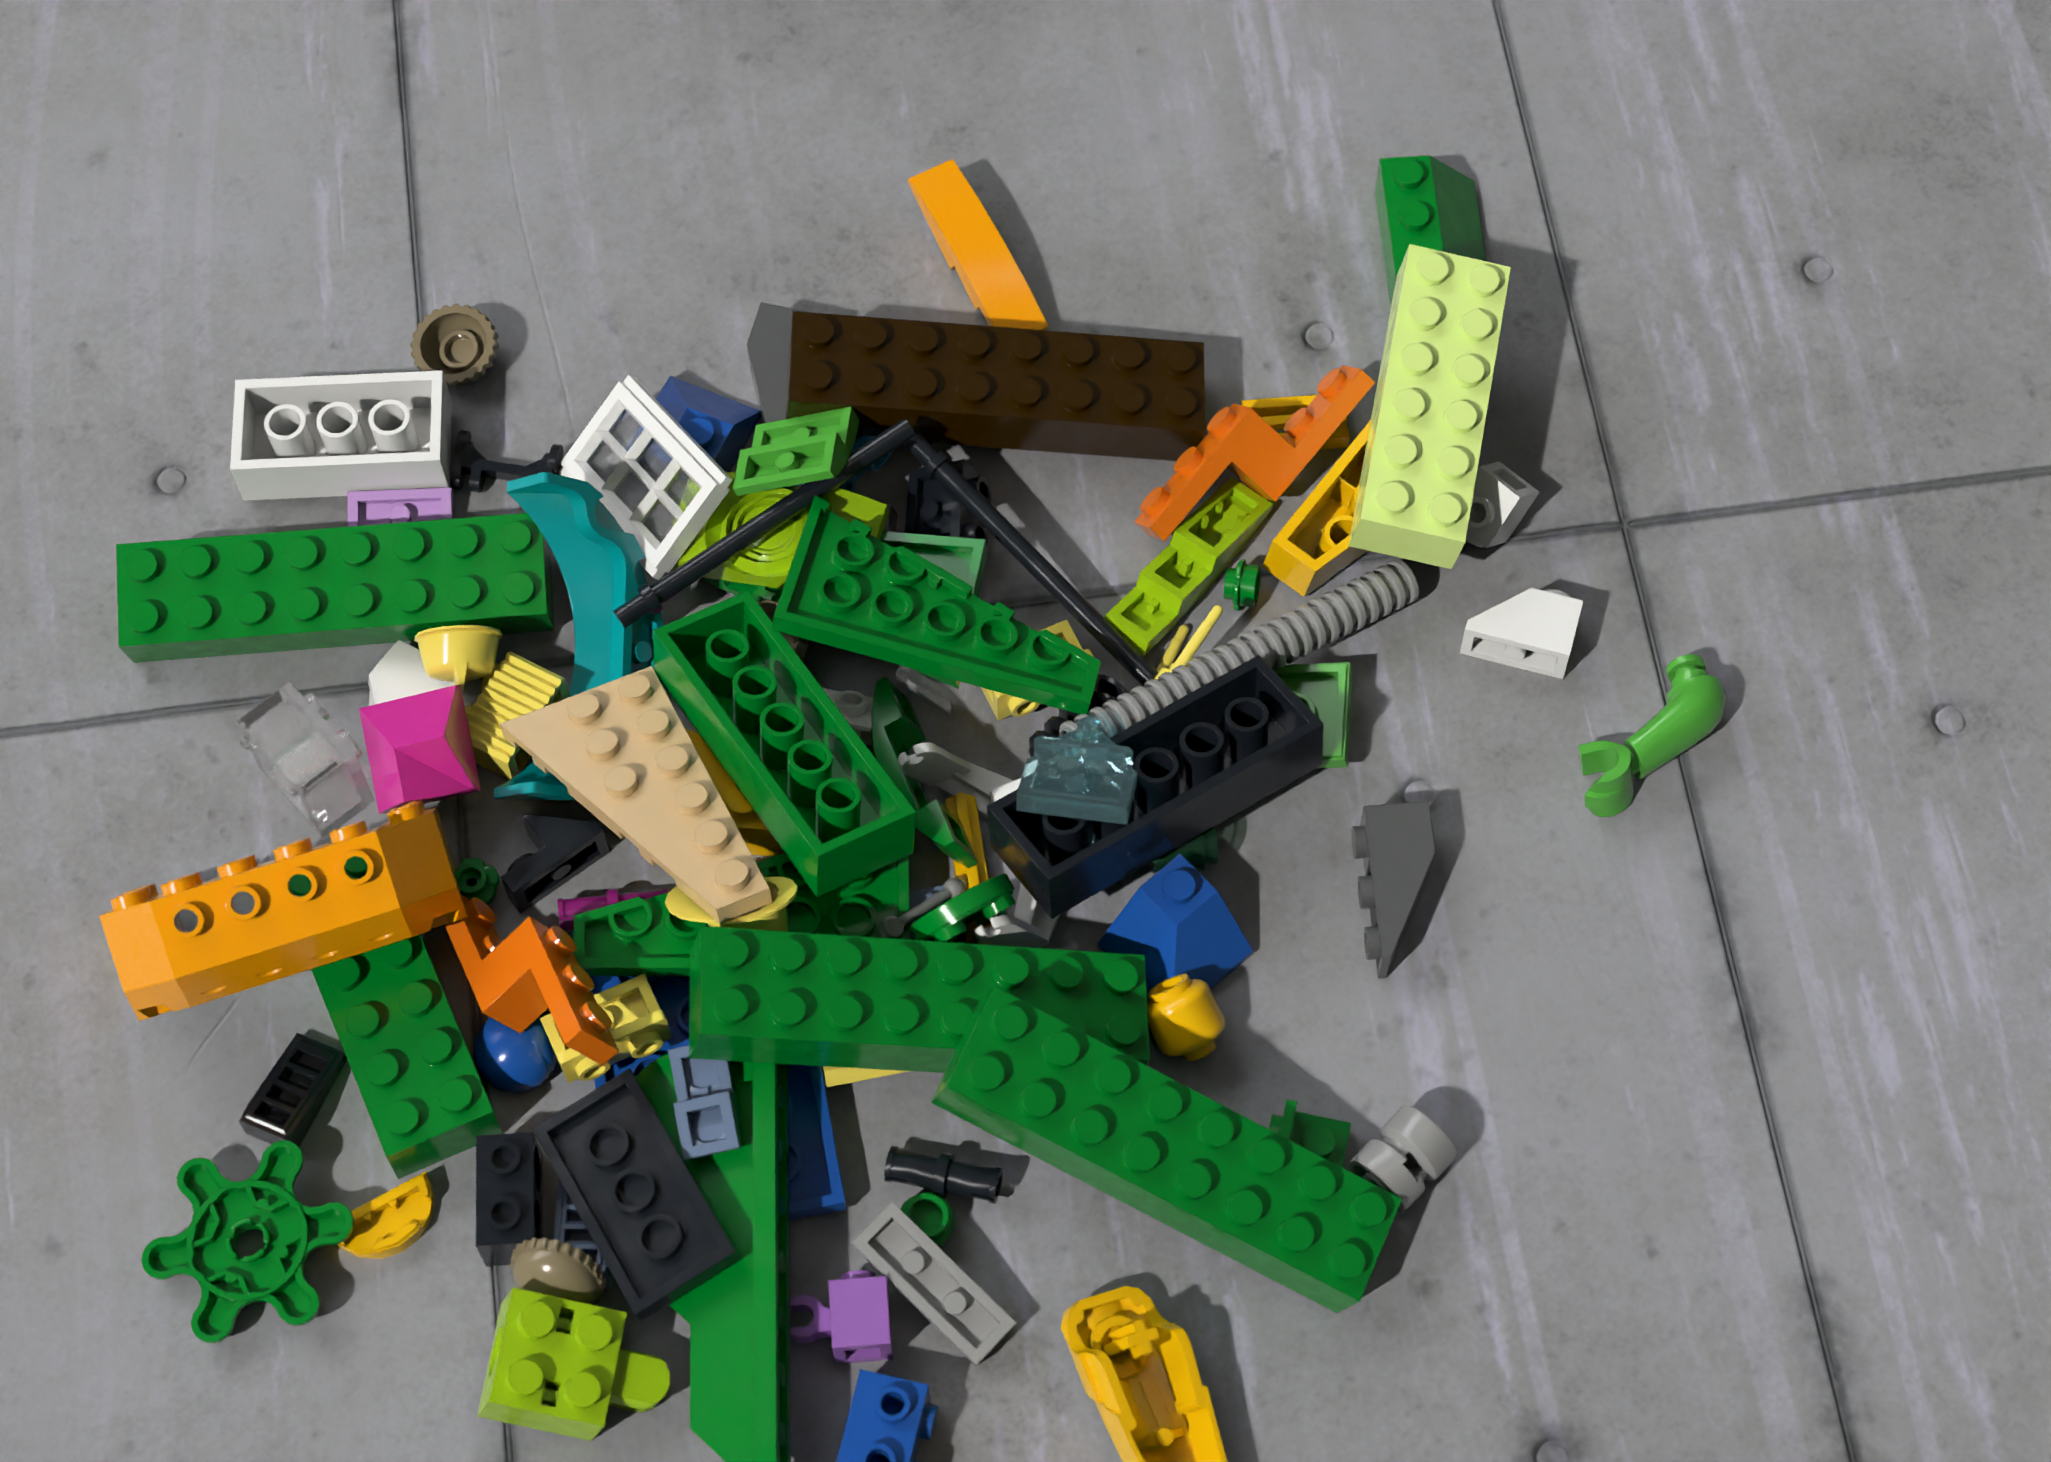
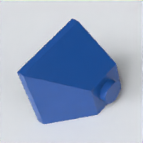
M669 376L656 399L725 472H731L739 458L740 450L744 449L762 417L760 410L673 376ZM640 426L638 432L636 433L634 439L628 447L627 452L644 430L642 426ZM654 440L638 463L642 468L661 475L672 458ZM682 470L675 481L687 485L690 477Z
M1181 854L1177 855L1138 888L1098 942V948L1102 952L1145 955L1146 992L1149 1000L1148 992L1154 986L1179 974H1188L1190 979L1205 981L1212 990L1253 955V949L1219 892Z

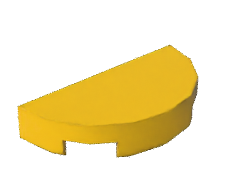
M426 1171L351 1211L354 1217V1228L351 1235L344 1242L337 1244L339 1248L359 1258L383 1259L405 1251L420 1239L432 1219L435 1198Z

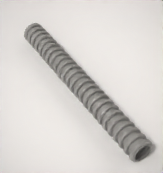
M1393 559L1386 566L1381 565L1374 569L1373 572L1363 574L1360 579L1355 578L1349 581L1347 585L1334 589V592L1328 591L1321 598H1314L1307 605L1298 606L1294 609V612L1288 611L1281 618H1274L1267 625L1262 624L1256 627L1253 632L1248 631L1240 636V639L1234 638L1227 642L1226 645L1217 646L1213 649V652L1207 651L1203 653L1199 659L1193 658L1189 660L1185 666L1179 665L1175 667L1172 673L1165 672L1161 674L1158 680L1151 679L1147 681L1144 687L1137 686L1133 688L1130 694H1120L1116 701H1106L1102 708L1097 706L1092 708L1088 715L1083 713L1074 718V722L1069 720L1060 725L1059 730L1062 748L1071 760L1258 655L1273 670L1277 671L1284 667L1285 663L1291 664L1299 656L1305 657L1312 650H1319L1326 643L1331 644L1335 642L1339 636L1345 637L1352 630H1358L1365 626V623L1370 624L1376 621L1378 617H1384L1391 613L1392 610L1396 611L1405 604L1414 602L1419 595L1417 578L1405 562L1400 559Z

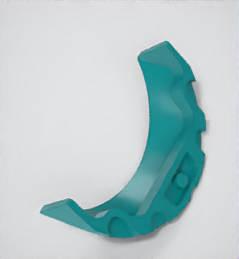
M541 472L508 481L507 493L524 509L545 537L559 565L568 591L575 635L574 670L569 697L650 666L654 669L653 630L663 626L662 612L660 611L656 615L649 612L625 629L613 613V610L638 595L637 588L647 583L639 561L645 558L638 541L633 534L623 531L614 516L599 500L604 496L587 481L549 472ZM533 761L517 776L494 788V799H574L568 794L567 787L550 772L545 774Z

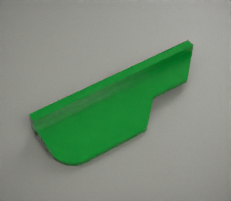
M666 1054L647 1065L637 1076V1079L683 1157L673 1103L678 1101L669 1054ZM731 1061L737 1095L742 1148L685 1160L741 1259L668 1305L690 1324V1429L725 1462H790L788 1064Z

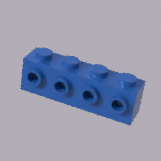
M860 1369L836 1462H921L916 1461L921 1439L931 1441L938 1415V1405L930 1404L929 1385Z

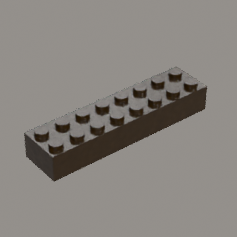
M793 311L788 347L785 419L852 406L859 418L856 438L861 436H877L905 418L915 434L920 432L933 444L1177 461L1187 449L1193 446L1197 447L1205 433L1204 342Z

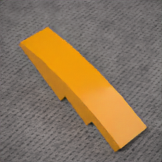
M951 159L908 178L907 182L950 270L956 269L975 310L981 309L988 326L1046 330L1049 325L1000 233L955 161Z

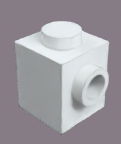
M1500 461L1479 466L1466 541L1477 547L1485 546L1486 548L1507 542L1539 494V491Z

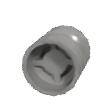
M1402 1106L1381 1128L1382 1140H1370L1352 1158L1348 1166L1350 1172L1400 1197L1402 1201L1396 1213L1398 1215L1404 1214L1424 1193L1425 1185L1423 1180H1436L1456 1159L1457 1155L1453 1143L1444 1131L1428 1116L1410 1106Z

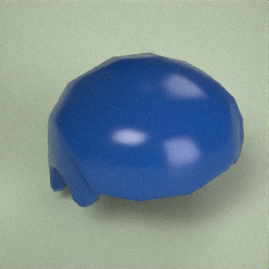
M541 1015L521 1034L489 1017L476 1034L474 1059L478 1072L497 1090L524 1093L540 1086L555 1069L558 1059L540 1020Z

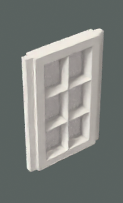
M630 375L625 378L623 383L620 381L617 383L560 462L562 467L558 471L559 475L587 481L604 496L599 500L614 516L623 531L633 534L645 556V558L639 560L640 564L653 578L658 580L661 579L665 572L669 573L730 491L728 486L733 480L642 384Z

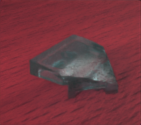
M1093 714L1078 720V728L1057 738L1045 736L1034 738V756L1026 761L1017 791V811L1127 825L1137 785V772L1133 769V750L1128 746H1118L1102 732V723Z

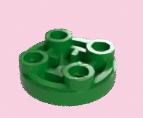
M1007 874L997 875L931 910L916 920L910 926V930L916 940L955 943L960 939V935L968 931L966 927L968 923L975 920L978 926L983 925L985 927L991 924V918L1006 915L1008 913L1007 910L1016 905L1013 898L1016 889Z

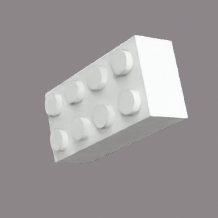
M443 370L235 380L230 471L243 501L347 496L349 491L450 487L452 401Z

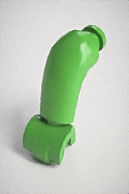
M1687 654L1675 658L1668 664L1666 673L1669 681L1672 683L1671 690L1667 693L1666 697L1667 704L1643 727L1627 738L1623 745L1606 740L1578 745L1580 767L1583 776L1604 772L1599 779L1592 783L1584 795L1585 807L1589 808L1592 814L1599 817H1612L1623 812L1631 804L1634 797L1632 775L1639 779L1644 778L1710 734L1720 723L1726 704V693L1721 680L1715 676L1708 675V672L1705 671L1706 666L1702 657L1695 654Z

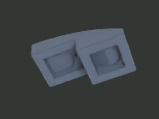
M689 1045L669 1049L668 1053L678 1101L673 1103L683 1159L691 1160L742 1148L732 1062L689 1059Z

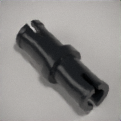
M891 1146L886 1159L884 1180L886 1182L893 1181L932 1189L933 1195L946 1198L948 1193L996 1204L1002 1186L1003 1168H993L955 1160L953 1153L943 1151L940 1156H934Z

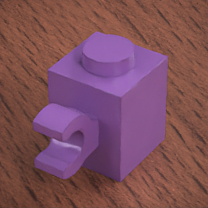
M855 1270L842 1274L839 1280H828L830 1308L824 1307L818 1299L811 1295L800 1294L789 1299L791 1312L807 1311L813 1315V1320L809 1325L791 1328V1336L794 1342L806 1344L820 1338L831 1337L835 1364L893 1360L889 1290L886 1276L876 1277L872 1271Z

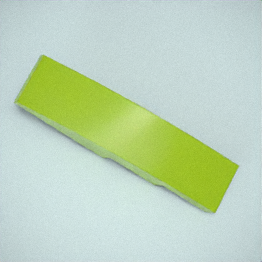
M1230 477L1173 531L1170 544L1140 572L1136 586L1106 614L1105 619L1141 655L1145 656L1180 621L1229 565L1271 512L1273 503L1233 477Z

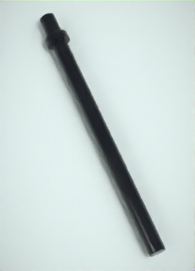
M905 418L901 419L850 453L846 465L835 478L803 484L650 587L647 583H644L637 588L638 595L613 610L614 615L624 629L649 612L656 615L663 610L661 604L809 507L815 495L820 498L824 497L913 438L915 432Z
M917 432L913 438L907 441L905 447L924 465L923 473L930 480L936 478L1141 686L1144 687L1147 681L1155 678L1159 672L951 464L953 458L946 450L938 451L920 432Z

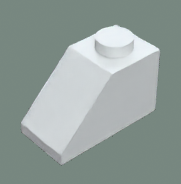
M1530 588L1468 619L1460 654L1563 679L1583 600L1571 598L1567 593L1556 589L1543 591Z

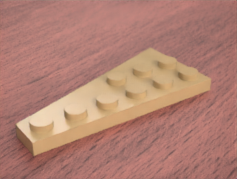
M652 666L500 723L503 736L515 748L520 746L532 756L533 763L545 774L548 772L552 773L567 787L568 794L621 839L626 837L638 847L640 855L652 866L659 865L673 877L676 886L718 923L721 924L772 903L770 889Z

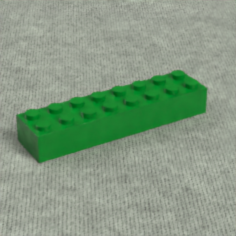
M527 513L116 544L118 645L133 663L396 643L398 640L411 642L414 641L415 635L418 632L453 625L488 626L499 629L502 634L555 630L550 546Z
M701 926L690 951L689 1059L945 1073L977 1004L996 986L1147 1065L1150 1061L1145 955Z
M996 986L977 1004L931 1101L932 1104L1335 1313H1339L1360 1302L1402 1201L1400 1197Z

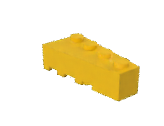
M1371 420L1272 540L1262 565L1265 570L1303 597L1310 594L1368 551L1350 547L1348 544Z

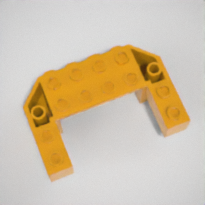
M421 800L390 810L387 813L389 822H385L375 829L367 830L365 820L332 830L329 833L332 842L314 848L310 838L277 847V849L273 850L276 859L258 865L255 855H251L217 867L219 877L202 882L200 873L197 872L160 885L161 893H158L154 883L122 893V895L110 899L113 909L101 914L99 917L123 991L138 1020L141 1021L169 1011L175 1012L399 942L428 932L431 928L468 917L455 877L456 866L437 807L425 810ZM353 856L362 857L367 862V873L361 878H353L346 872V862ZM296 874L306 875L311 881L310 892L303 896L295 895L289 887L292 876ZM238 892H248L253 896L255 906L251 912L240 913L234 908L233 898ZM188 909L196 914L198 924L194 930L185 931L179 913L181 910Z

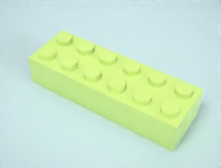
M1409 244L1396 277L1348 546L1447 569L1453 568L1466 542L1511 267Z

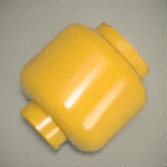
M1179 974L1162 981L1148 992L1150 998L1147 1002L1148 1027L1159 1050L1163 1054L1171 1057L1184 1055L1187 1061H1194L1210 1054L1216 1049L1217 1045L1214 1040L1224 1030L1225 1019L1209 985L1205 981L1190 979L1188 974Z

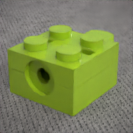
M512 1287L500 1306L477 1417L592 1441L605 1426L608 1406L641 1413L650 1411L666 1395L670 1386V1372L666 1362L655 1355L620 1348L626 1312Z

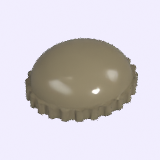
M453 304L450 307L444 305L442 309H434L431 315L424 317L422 323H418L417 331L412 334L414 340L410 344L413 348L411 356L415 359L414 364L420 371L443 370L446 384H449L451 387H456L459 384L464 386L468 382H475L478 377L486 374L488 368L492 367V361L497 357L496 350L499 348L497 338L499 336L494 331V324L477 308L472 309L469 305L460 306L459 304Z
M532 1238L531 1240H523L522 1244L518 1243L516 1249H513L509 1267L512 1269L513 1279L518 1289L593 1305L594 1302L598 1303L600 1297H603L606 1283L604 1271L599 1268V1263L592 1260V1256L583 1253V1250L580 1248H574L571 1244L562 1243L557 1239Z

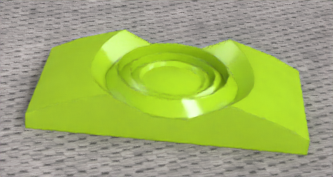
M726 472L733 479L728 486L730 491L670 572L799 487L788 486L737 496L733 490L736 472ZM689 478L680 504L683 512L700 490L691 478ZM840 488L834 489L821 498L831 504V512L850 523L856 518L871 527V535L880 540L889 514L887 504ZM811 505L703 577L783 589Z

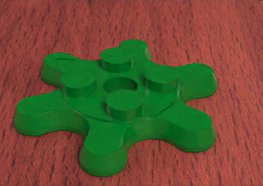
M281 1140L268 1146L262 1154L257 1171L250 1178L243 1181L225 1179L220 1174L217 1166L206 1158H193L185 1162L178 1172L177 1186L180 1192L192 1204V1221L187 1229L178 1235L159 1237L152 1240L142 1253V1266L149 1276L158 1280H166L178 1275H187L198 1281L201 1287V1299L192 1315L191 1327L195 1336L205 1343L213 1344L227 1338L234 1328L239 1313L248 1304L255 1301H265L272 1304L280 1318L293 1326L305 1325L318 1314L320 1297L317 1291L304 1278V1263L310 1253L317 1248L344 1242L351 1235L354 1228V1217L345 1205L338 1202H329L321 1206L309 1207L302 1205L297 1200L294 1194V1185L303 1168L304 1157L300 1148L291 1141ZM247 1230H261L264 1235V1249L260 1248L257 1253L241 1258L236 1250L239 1237Z

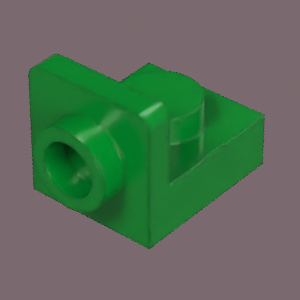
M1286 1099L1283 1116L1272 1114L1269 1130L1343 1167L1351 1123L1297 1112L1298 1101Z

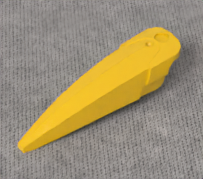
M1123 1286L1072 1303L1066 1309L1062 1317L1061 1330L1085 1392L1095 1401L1122 1462H1227L1208 1386L1202 1384L1191 1342L1182 1327L1165 1320L1147 1294L1140 1288Z

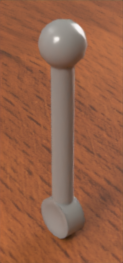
M958 878L948 879L941 891L900 917H887L879 925L881 936L883 938H898L902 935L906 925L947 899H952L965 891L964 883Z

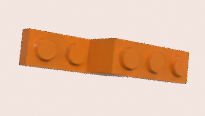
M1342 365L1340 368L1331 370L1318 384L1317 392L1319 393L1308 407L1299 409L1288 419L1284 426L1286 433L1283 436L1278 434L1250 407L1234 403L1230 408L1224 407L1210 420L1207 426L1209 433L1197 447L1193 446L1187 449L1178 458L1173 468L1175 473L1164 487L1159 486L1146 496L1140 506L1142 513L1134 523L1147 535L1165 542L1226 468L1251 490L1265 499L1276 502L1375 382L1360 368Z
M461 895L468 917L444 925L482 1013L521 1034L549 1008L564 1044L600 1065H605L619 1052L609 1030L612 1026V1021L603 1008L597 1004L591 992L594 988V983L577 962L574 955L577 947L572 938L562 928L556 925L549 928L529 916L508 937L502 940L494 926L496 916L490 907L479 898L473 897L469 900Z

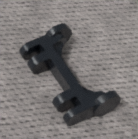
M460 430L455 446L456 461L451 478L452 489L461 490L466 474L470 475L469 491L478 493L482 492L486 477L511 481L541 472L559 475L558 471L562 467L560 462L563 460L564 453L563 446L553 444L550 453H546L542 459L527 466L488 461L474 448V443L471 441V432Z

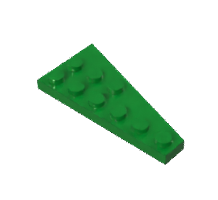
M785 853L756 862L763 877H785L792 879L798 887L796 897L787 905L789 932L883 938L879 932L880 923L887 917L895 916L898 918L909 911V855L819 897H816ZM669 892L644 900L640 897H635L575 915L573 941L576 944L577 950L574 952L579 966L589 976H639L641 974H645V976H690L691 948L701 926L709 927L708 923L683 920L671 914L665 905ZM910 923L904 927L902 935L896 939L910 940Z

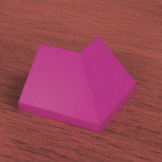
M461 685L445 687L359 708L379 814L389 813L392 809L421 800L423 804L481 791Z

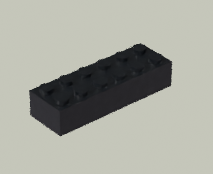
M1258 655L988 805L990 846L1047 915L1053 919L1321 766L1323 760L1324 724Z

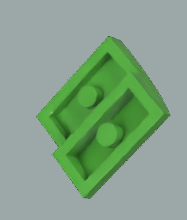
M852 406L756 425L752 448L741 449L739 453L733 485L735 494L740 496L835 478L849 459L858 431L859 418Z

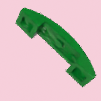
M885 676L876 682L872 703V739L876 760L916 811L915 827L947 856L961 865L970 868L976 865L978 861L961 821L938 799L929 802L922 782L903 773L897 759L901 753L906 752L907 756H910L908 750L913 748L914 745L923 742L926 738L910 700Z

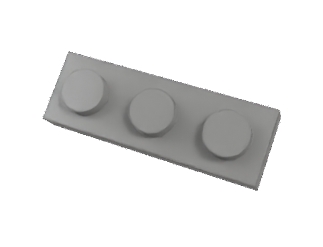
M892 1201L851 1243L877 1271L886 1276L887 1280L975 1366L1016 1325V1322Z

